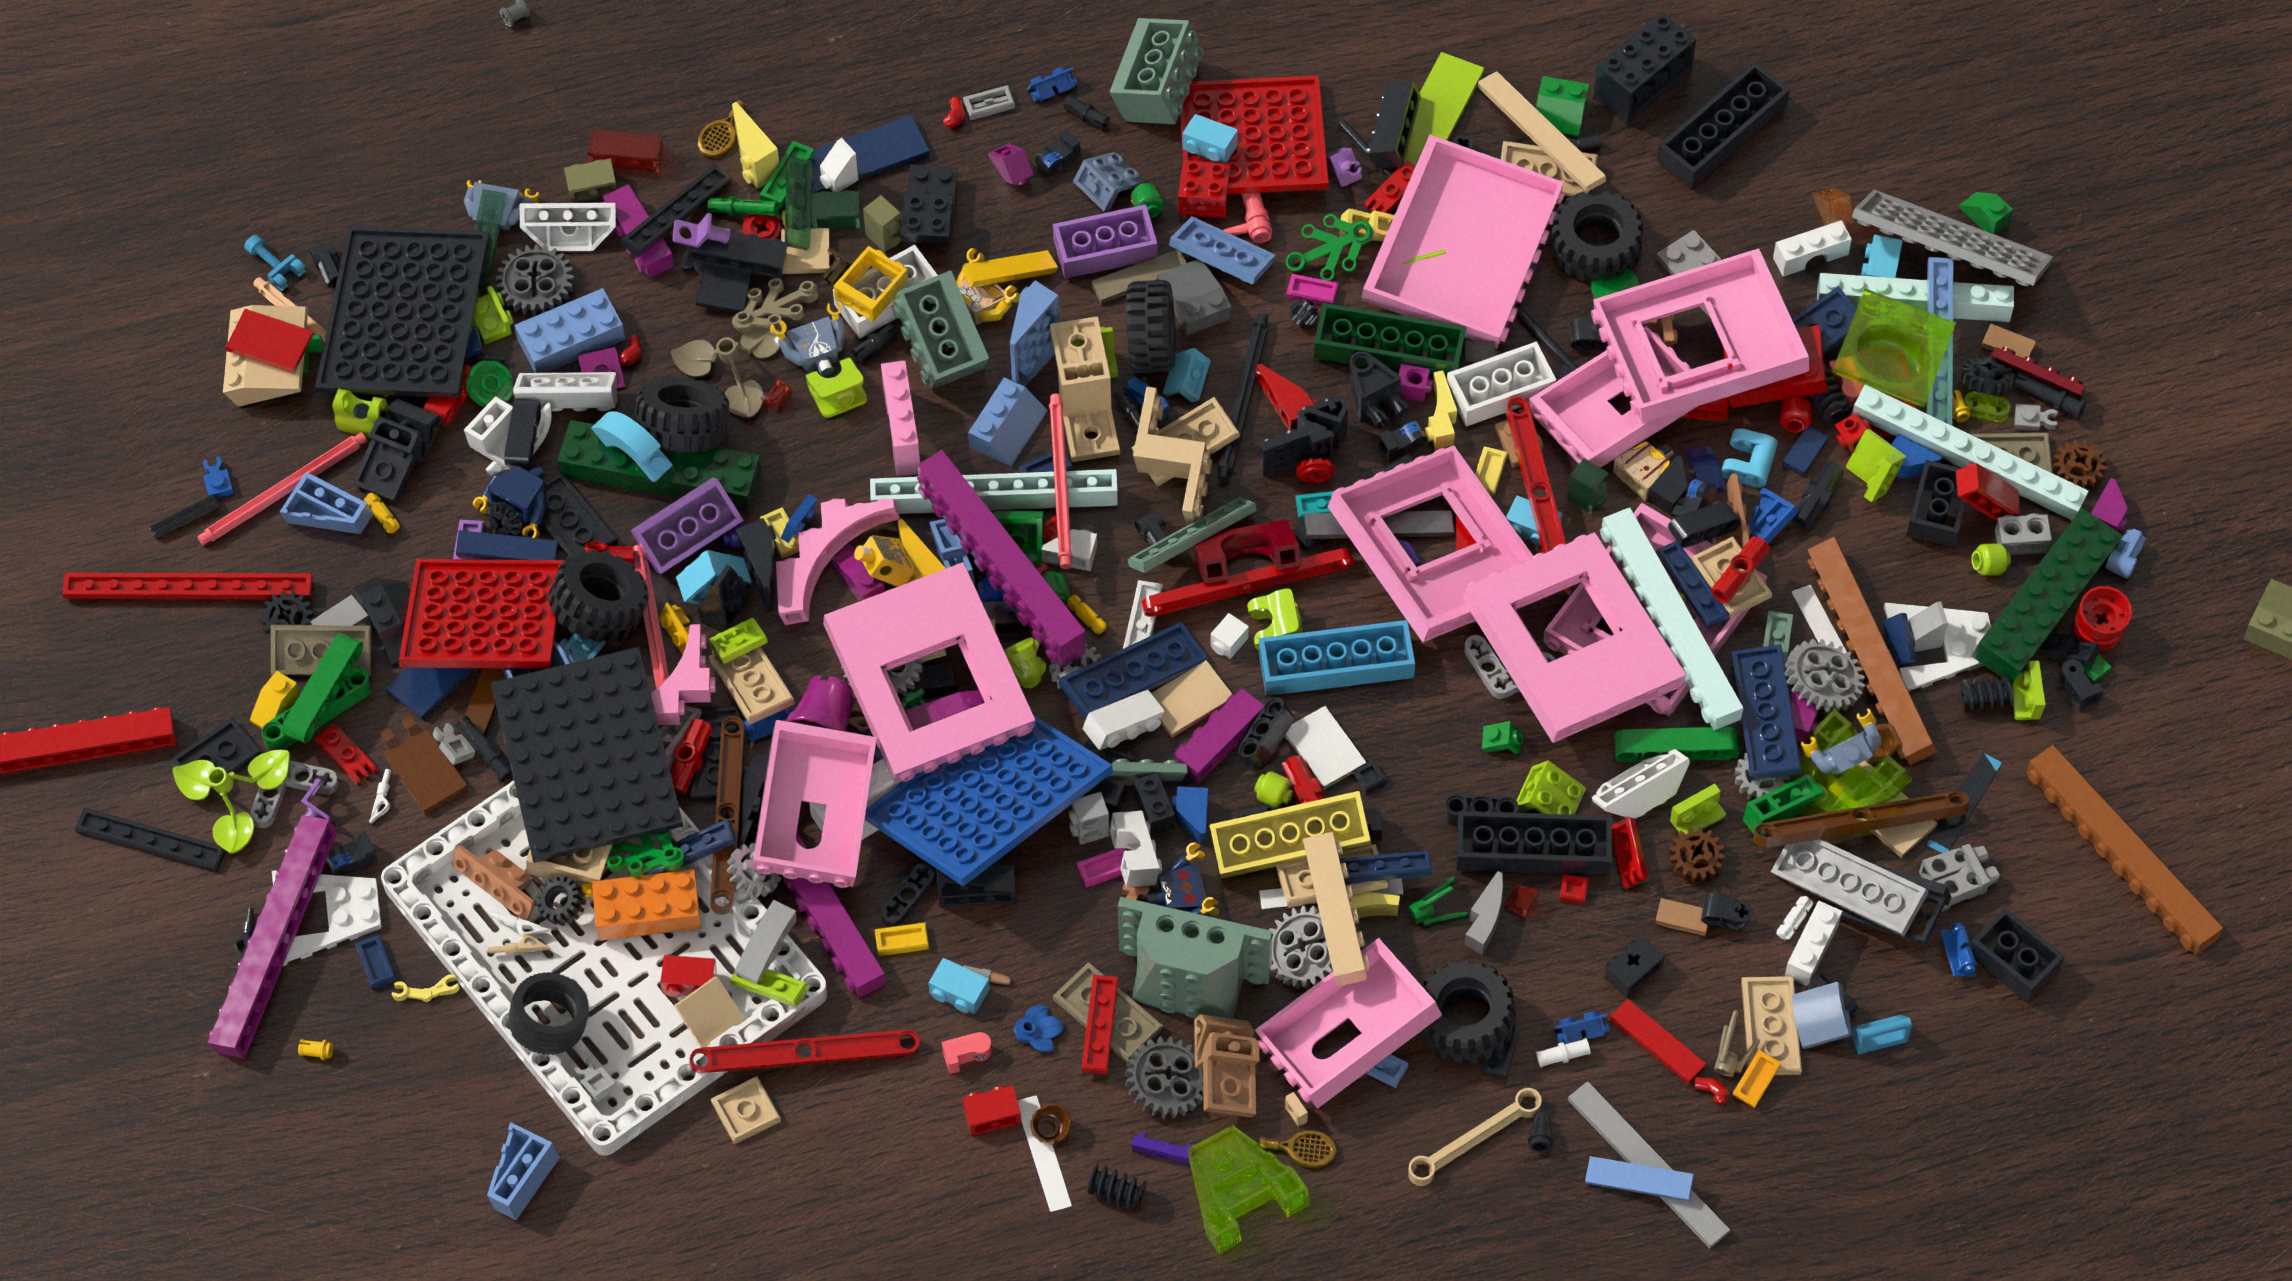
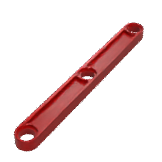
M1514 397L1507 404L1506 416L1541 548L1545 554L1552 551L1559 544L1566 545L1529 404L1521 397ZM1519 405L1524 409V412L1516 414L1511 410V407ZM1535 489H1542L1546 492V496L1543 498L1536 497L1533 491ZM1568 587V588H1566V589H1564V590H1561V591L1569 590L1571 587Z
M1341 548L1300 558L1301 566L1277 570L1275 565L1231 575L1228 576L1227 580L1205 584L1202 582L1153 594L1144 598L1141 601V606L1146 617H1154L1345 570L1354 564V559L1350 549Z
M898 1030L701 1047L692 1051L689 1057V1066L696 1073H712L906 1056L916 1052L920 1039L916 1032L912 1030ZM904 1036L912 1037L915 1046L911 1049L903 1048L900 1043L901 1038ZM801 1045L809 1046L812 1050L811 1056L808 1058L800 1057L797 1053L798 1047ZM704 1054L708 1058V1064L705 1067L696 1066L693 1061L694 1056Z

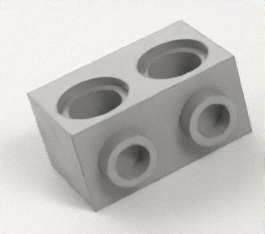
M2035 513L2016 517L2006 515L1997 520L1995 528L1997 544H2002L2010 555L2048 553L2052 539L2047 515Z
M1101 792L1079 798L1072 803V810L1069 811L1071 820L1069 827L1072 836L1078 837L1080 845L1109 837V813Z

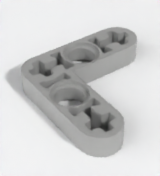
M1479 635L1467 638L1464 653L1491 695L1497 699H1505L1520 692L1507 669H1504L1487 641ZM1472 645H1475L1476 647L1480 646V654L1482 657L1479 658V653L1476 649L1471 650ZM1542 652L1548 662L1555 660L1551 654ZM1489 662L1495 666V669L1491 672H1486L1481 666ZM1497 683H1500V685L1506 684L1505 689L1502 690L1501 687L1496 688Z
M290 761L286 780L282 785L275 788L277 790L276 796L266 798L264 796L266 790L259 787L250 813L254 824L259 828H266L272 825L286 787L309 791L316 781L315 775L323 781H326L327 778L331 780L326 786L322 785L317 793L324 795L334 793L339 785L336 773L330 769ZM300 772L309 773V778L306 781L296 780V776ZM263 804L267 805L266 812L268 816H263L262 819H259L258 815L263 814L265 809Z

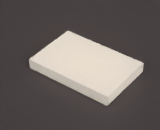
M1326 706L1292 724L1285 735L1296 753L1303 757L1309 771L1318 780L1323 790L1352 775L1353 770L1366 764V761Z

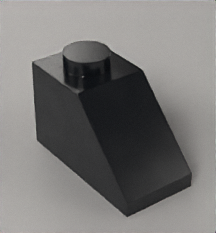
M1677 455L1649 488L1648 501L1671 516L1673 515L1672 511L1675 505L1681 506L1688 489L1681 456Z

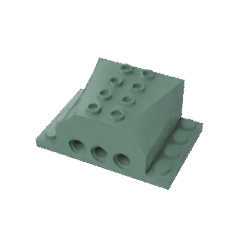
M1120 897L1118 903L1119 951L1129 956H1137V973L1132 1000L1136 1003L1157 1007L1167 1013H1183L1193 1019L1197 1018L1200 1014L1233 1019L1244 979L1257 985L1262 983L1269 985L1272 966V931Z

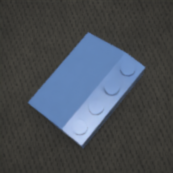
M1034 281L1030 287H1025L1020 294L1010 340L1012 381L1024 387L1028 385L1055 354L1050 324L1060 322L1059 296L1037 281Z

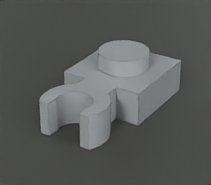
M2016 404L2014 430L2039 432L2040 426L2048 430H2055L2057 422L2050 421L2048 418H2056L2057 411L2049 409L2045 412H2040V406Z
M446 723L443 729L444 732L435 727L433 737L441 742L440 750L453 765L474 757L476 752L462 734L455 736L452 725Z
M587 1058L585 1059L588 1066L587 1069L581 1070L577 1065L574 1069L577 1077L581 1079L582 1087L597 1103L618 1089V1087L602 1066L596 1070L593 1061Z

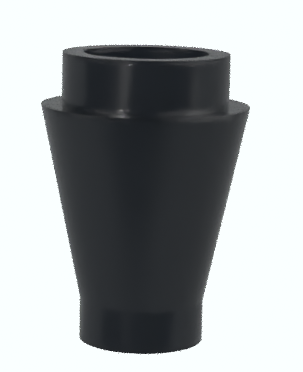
M1538 1112L1534 1115V1122L1528 1138L1530 1149L1537 1153L1548 1152L1554 1144L1550 1115L1545 1112Z

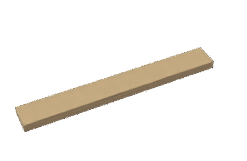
M1497 71L1477 82L1478 88L1586 192L1606 182V175Z

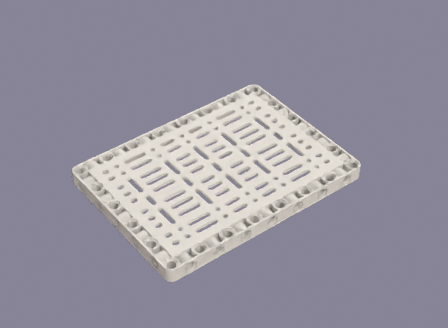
M514 781L386 867L381 875V880L388 897L448 971L455 975L457 982L594 1151L603 1156L610 1155L728 1072H694L689 1066V1057L692 1051L700 1048L689 1029H686L675 1038L670 1037L671 1033L685 1023L674 1008V1005L662 994L658 987L661 980L662 967H658L657 964L663 960L664 955H671L685 944L691 945L690 948L679 956L715 958L717 965L716 977L719 978L728 994L732 995V1000L745 1019L715 1038L707 1047L770 1042L822 1005L827 999L826 980L788 934L783 940V947L780 950L788 951V953L782 956L777 954L768 969L806 982L809 989L818 987L820 988L818 991H807L797 1008L731 984L730 978L733 974H730L710 951V948L717 947L734 969H736L741 957L725 938L732 936L741 948L745 950L752 934L767 910L757 898H754L752 892L746 896L744 894L745 889L737 890L736 886L738 883L735 881L732 910L725 915H719L712 911L710 896L713 854L676 870L694 869L698 897L710 910L708 913H703L700 910L701 929L671 932L674 935L671 939L666 938L663 933L649 935L658 945V948L655 950L651 949L641 936L610 939L601 946H595L594 944L599 941L596 930L595 911L591 907L594 899L583 897L586 900V905H581L585 909L584 912L579 911L577 913L580 916L578 920L574 917L571 918L584 931L585 934L583 936H578L567 922H565V926H561L559 924L555 925L547 919L539 925L548 928L549 931L532 936L550 947V951L553 954L552 958H547L542 951L517 952L507 955L505 952L495 953L492 957L487 956L489 953L488 947L504 946L503 943L505 941L519 943L523 937L518 933L517 927L505 925L504 921L490 917L491 911L504 915L510 914V912L503 904L452 866V861L456 848L460 845L477 858H481L488 851L496 849L525 872L527 871V856L521 857L520 855L530 847L519 800L516 798L517 792ZM680 807L684 827L670 830V840L672 843L699 832V829ZM481 822L484 823V824H483L482 826H480V827L474 826V825L477 824V823H481ZM651 834L650 838L654 843V848H663L662 843L656 839L655 834ZM640 837L627 840L628 843L642 845ZM508 840L511 845L504 847L502 841ZM436 851H442L439 855H432ZM619 851L615 855L625 858L631 854ZM607 863L605 865L603 873L609 870ZM625 867L619 872L612 873L604 880L632 876L628 867ZM456 876L459 880L458 882L453 883L451 882L450 877ZM539 877L541 881L545 884V886H547L545 882L547 879ZM394 880H401L397 884H391ZM532 881L531 885L524 890L534 901H539L540 899L536 897V894L542 892ZM574 881V882L581 887V885L583 884L584 881ZM439 886L443 889V892L438 894L434 891V888ZM469 892L470 895L465 897L463 896V893ZM562 892L555 898L553 903L555 909L564 907L561 903L569 897L568 893ZM719 897L715 900V903L718 906H725L729 901L724 897ZM449 903H454L453 907H447ZM476 905H480L498 926V932H492L474 910ZM536 905L528 920L532 923L542 916L537 910L539 907ZM754 914L758 916V917L755 918V919H748V918H747L748 916L754 915ZM424 915L430 916L426 920H420V918ZM460 916L466 917L484 939L482 943H477L458 920ZM719 922L721 926L715 927L714 924ZM558 930L569 943V946L562 947L551 932ZM701 933L706 934L704 938L698 937ZM529 941L526 944L534 945L535 943ZM631 943L643 958L639 961L636 960L624 945ZM451 952H459L456 956H449ZM580 953H585V957L560 974L573 979L583 988L587 995L589 1011L612 995H620L619 998L592 1017H588L581 1039L572 1047L585 1064V1059L589 1058L593 1061L596 1070L602 1066L611 1077L613 1074H619L617 1079H613L618 1089L597 1103L582 1087L581 1079L577 1077L574 1069L576 1064L566 1051L555 1055H543L530 1051L520 1045L510 1029H508L510 1004L519 984L534 974L543 972L553 973ZM521 955L533 970L530 973H526L514 959L515 956ZM603 959H606L618 972L617 977H612L600 962ZM505 966L517 980L516 983H509L499 968ZM586 971H592L603 986L596 988L585 975ZM646 973L649 975L636 986H628L629 983L642 974ZM482 988H489V990L484 993L478 992ZM681 995L680 997L676 998L679 1001H681L686 997V995ZM758 997L762 1002L755 1004L752 999ZM636 1000L642 1001L660 1023V1027L654 1028L634 1004ZM550 1001L532 1002L524 1007L526 1013L534 1021L542 1025L544 1024L532 1011L534 1007H539L551 1021L547 1026H561L573 1020L567 1010L564 1014H560ZM620 1011H625L645 1035L643 1039H638L618 1015ZM771 1016L778 1017L775 1021H767ZM609 1022L629 1046L627 1050L620 1048L602 1026L603 1023ZM583 1037H588L607 1059L608 1063L606 1065L600 1064L582 1042ZM654 1045H661V1048L634 1067L629 1068L627 1066ZM683 1051L686 1056L679 1058L676 1053ZM697 1054L693 1058L694 1064L698 1067H705L708 1064V1058L704 1054ZM542 1061L549 1062L546 1066H538ZM662 1062H667L670 1065L669 1069L665 1070L660 1066V1064ZM647 1073H651L654 1079L649 1081L644 1076ZM691 1075L695 1077L691 1081L683 1080L686 1076ZM625 1088H630L633 1094L628 1096L623 1091ZM573 1098H578V1099H580V1100H579L577 1103H575V1104H570V1103H568V1101H569L570 1099H573ZM610 1099H614L617 1102L615 1107H611L608 1104ZM644 1106H652L648 1111L641 1110ZM602 1136H610L606 1141L598 1140Z

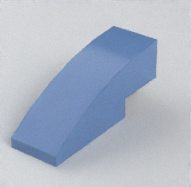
M945 519L930 522L942 565L945 568H949L963 562L974 585L973 569L966 552L960 544L961 540L957 535L953 536L949 532Z

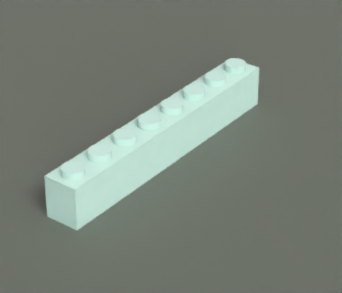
M1820 273L1817 301L1839 286L1860 312L1886 314L1881 309V305L1900 308L1911 306L1914 312H1920L1923 316H1927V280ZM1953 282V318L2010 322L2014 307V286Z

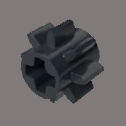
M1306 297L1303 300L1300 299V301L1295 299L1289 307L1292 313L1290 315L1291 320L1300 327H1305V325L1309 324L1313 326L1319 318L1318 312H1316L1319 309L1318 306Z

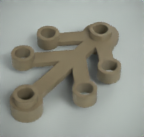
M773 278L768 283L770 291L762 307L755 310L757 303L763 300L762 292L759 288L750 289L747 292L749 300L744 311L739 312L732 319L733 327L740 333H748L755 327L770 328L771 325H774L775 330L781 328L779 325V321H782L781 317L793 320L802 319L804 317L802 305L794 304L790 308L783 307L800 299L805 303L816 301L819 297L816 284L812 281H805L801 283L798 291L777 300L779 293L784 290L782 279Z

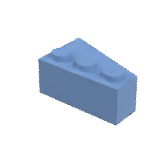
M307 472L304 473L280 511L286 523L356 534L362 533L373 516V512L366 502Z
M510 1122L506 1144H503L499 1166H496L487 1196L496 1211L517 1220L560 1156L552 1142Z

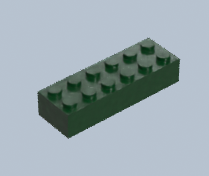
M1323 303L1314 342V359L1350 364V358L1353 354L1367 352L1394 372L1399 373L1401 364L1430 369L1429 378H1433L1434 372L1443 370L1447 380V373L1460 369L1466 327ZM1362 359L1355 362L1356 366L1368 367V363L1362 361Z

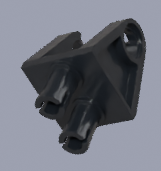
M1367 352L1353 354L1350 358L1351 375L1349 377V389L1358 419L1362 421L1370 417L1376 428L1379 429L1382 428L1380 423L1386 426L1390 421L1383 411L1385 408L1390 406L1398 418L1403 417L1401 412L1404 416L1407 415L1410 407L1400 395V376ZM1362 359V361L1368 363V367L1359 369L1355 366V362Z

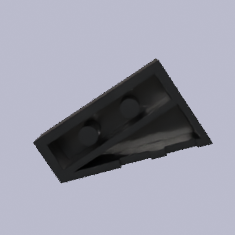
M994 863L965 886L960 885L937 869L939 907L1016 903L1014 864Z

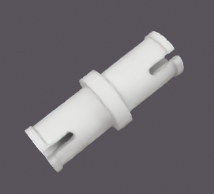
M1586 1038L1565 1045L1562 1042L1557 1047L1536 1051L1540 1068L1561 1061L1567 1063L1569 1062L1568 1059L1591 1054Z

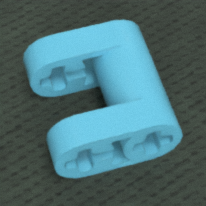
M1741 428L1735 429L1732 433L1730 445L1737 450L1752 453L1749 463L1737 459H1726L1723 463L1721 475L1729 480L1731 474H1737L1738 482L1754 487L1765 486L1778 441L1766 434Z

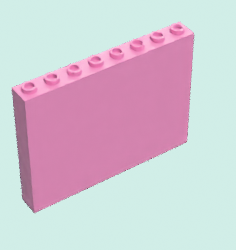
M1429 135L1363 288L1362 301L1406 317L1465 326V338L1498 349L1500 341L1505 342L1508 336L1509 328H1506L1508 322L1513 323L1518 310L1514 308L1516 303H1521L1526 291V289H1523L1524 283H1529L1534 270L1531 269V266L1539 261L1542 250H1539V247L1547 242L1550 233L1547 230L1548 225H1553L1554 216L1557 214L1555 208L1563 203L1566 194L1562 192L1564 182ZM1443 249L1446 251V254L1403 265L1404 262L1413 257Z

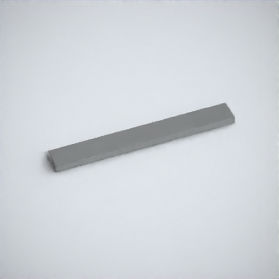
M1588 1081L1568 1097V1101L1627 1163L1672 1170ZM1691 1191L1690 1201L1661 1197L1709 1249L1729 1234L1730 1229L1693 1191Z

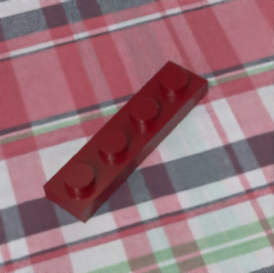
M2003 346L2000 349L1995 347L1992 353L1993 361L1998 360L1999 364L2005 363L2008 368L2021 372L2060 391L2066 390L2069 395L2080 400L2085 393V386L2082 385L2083 382L2072 376H2069L2067 379L2060 375V371L2049 366L2046 369L2037 365L2038 362L2030 357L2025 356L2022 359L2016 356V352L2010 348Z

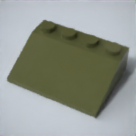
M2271 579L2251 618L2244 640L2289 659H2292V587Z

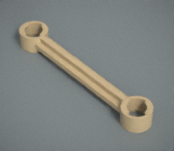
M1532 1088L1520 1090L1513 1104L1430 1157L1417 1156L1413 1158L1408 1170L1410 1181L1417 1186L1430 1184L1434 1179L1435 1171L1518 1118L1534 1117L1541 1108L1542 1100L1539 1092ZM1523 1097L1534 1098L1535 1108H1522L1520 1103L1523 1101ZM1423 1164L1428 1166L1429 1176L1421 1178L1414 1175V1170L1417 1168L1416 1165Z

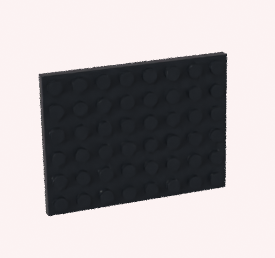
M348 226L315 385L316 391L319 393H337L340 388L351 391L352 394L460 398L490 240L489 232Z
M639 647L491 682L533 863L684 827Z

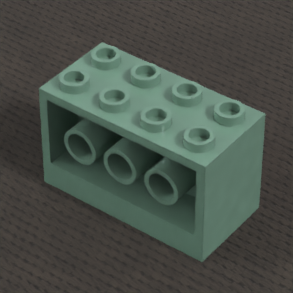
M1138 18L1109 92L1125 122L1176 124L1178 116L1182 113L1184 100L1189 94L1192 79L1196 76L1197 66L1204 54L1203 46L1200 44L1189 20Z
M951 270L897 291L893 301L894 305L891 306L896 319L900 318L903 327H901L903 337L906 341L909 340L912 345L911 355L915 363L919 362L922 371H920V375L925 385L928 384L932 390L985 368L989 360L988 354Z

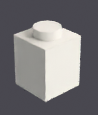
M1228 613L1211 633L1212 649L1217 654L1225 655L1231 659L1247 641L1249 626Z

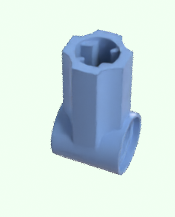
M2127 529L2117 549L2112 551L2105 569L2128 579L2136 565V558L2146 541V537L2143 536L2142 532L2136 529Z

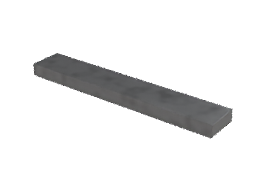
M1405 511L1383 518V521L1395 537L1453 536L1454 533L1451 511ZM1305 513L1306 539L1349 538L1332 513Z

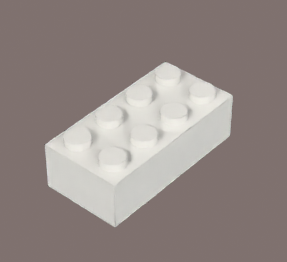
M915 245L889 258L894 262L902 263L906 267L908 283L904 288L938 276ZM871 268L865 272L853 288L876 301L893 279L877 269ZM833 289L834 305L837 309H839ZM893 301L874 322L839 302L842 306L840 313L859 339L896 319L891 307L894 305Z
M1537 342L1447 373V383L1451 395L1466 427L1506 413L1507 404L1514 397H1521L1530 404L1529 399L1556 382V378ZM1514 405L1511 407V410L1520 408L1521 406Z

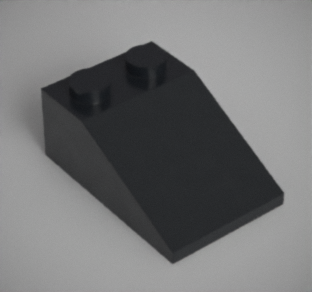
M764 518L737 528L736 532L740 555L744 558L750 576L769 612L773 610L776 575L775 552H778V547L775 542L777 537L773 527L767 526Z

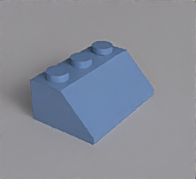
M1003 378L968 432L969 448L1013 467L1047 414V409L1026 387Z

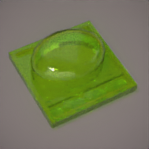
M1865 288L1832 373L1924 407L1956 322Z

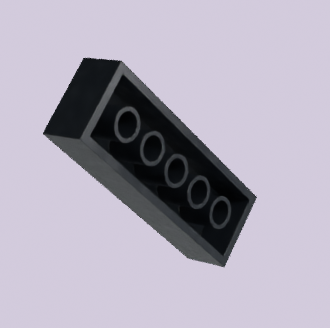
M1754 62L1659 144L1657 162L1692 189L1787 106L1790 89Z
M1458 811L1456 870L1610 875L1612 863V816Z

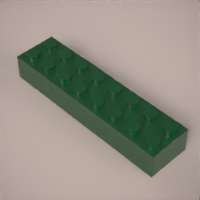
M570 420L558 458L559 471L565 477L682 498L711 478H716L736 509L750 511L762 471L760 455L720 447L709 448L707 451H697L696 453H676V451H665L659 448L671 462L672 466L657 481L652 482L626 452L616 446L606 447L591 429L595 424Z
M2081 508L1980 640L1971 657L2001 678L2008 677L2009 681L2013 684L2110 557L2112 551L2116 549L2123 535Z

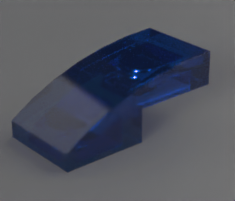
M1712 447L1688 450L1687 458L1694 471V479L1698 478L1715 484L1717 492L1725 490L1723 477Z

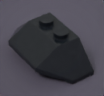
M373 578L352 587L361 607L369 616L371 626L391 666L399 664L411 593L407 582Z

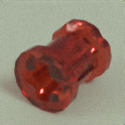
M776 379L774 386L768 393L761 396V400L769 409L776 411L780 408L781 402L786 397H790L793 391L786 382Z

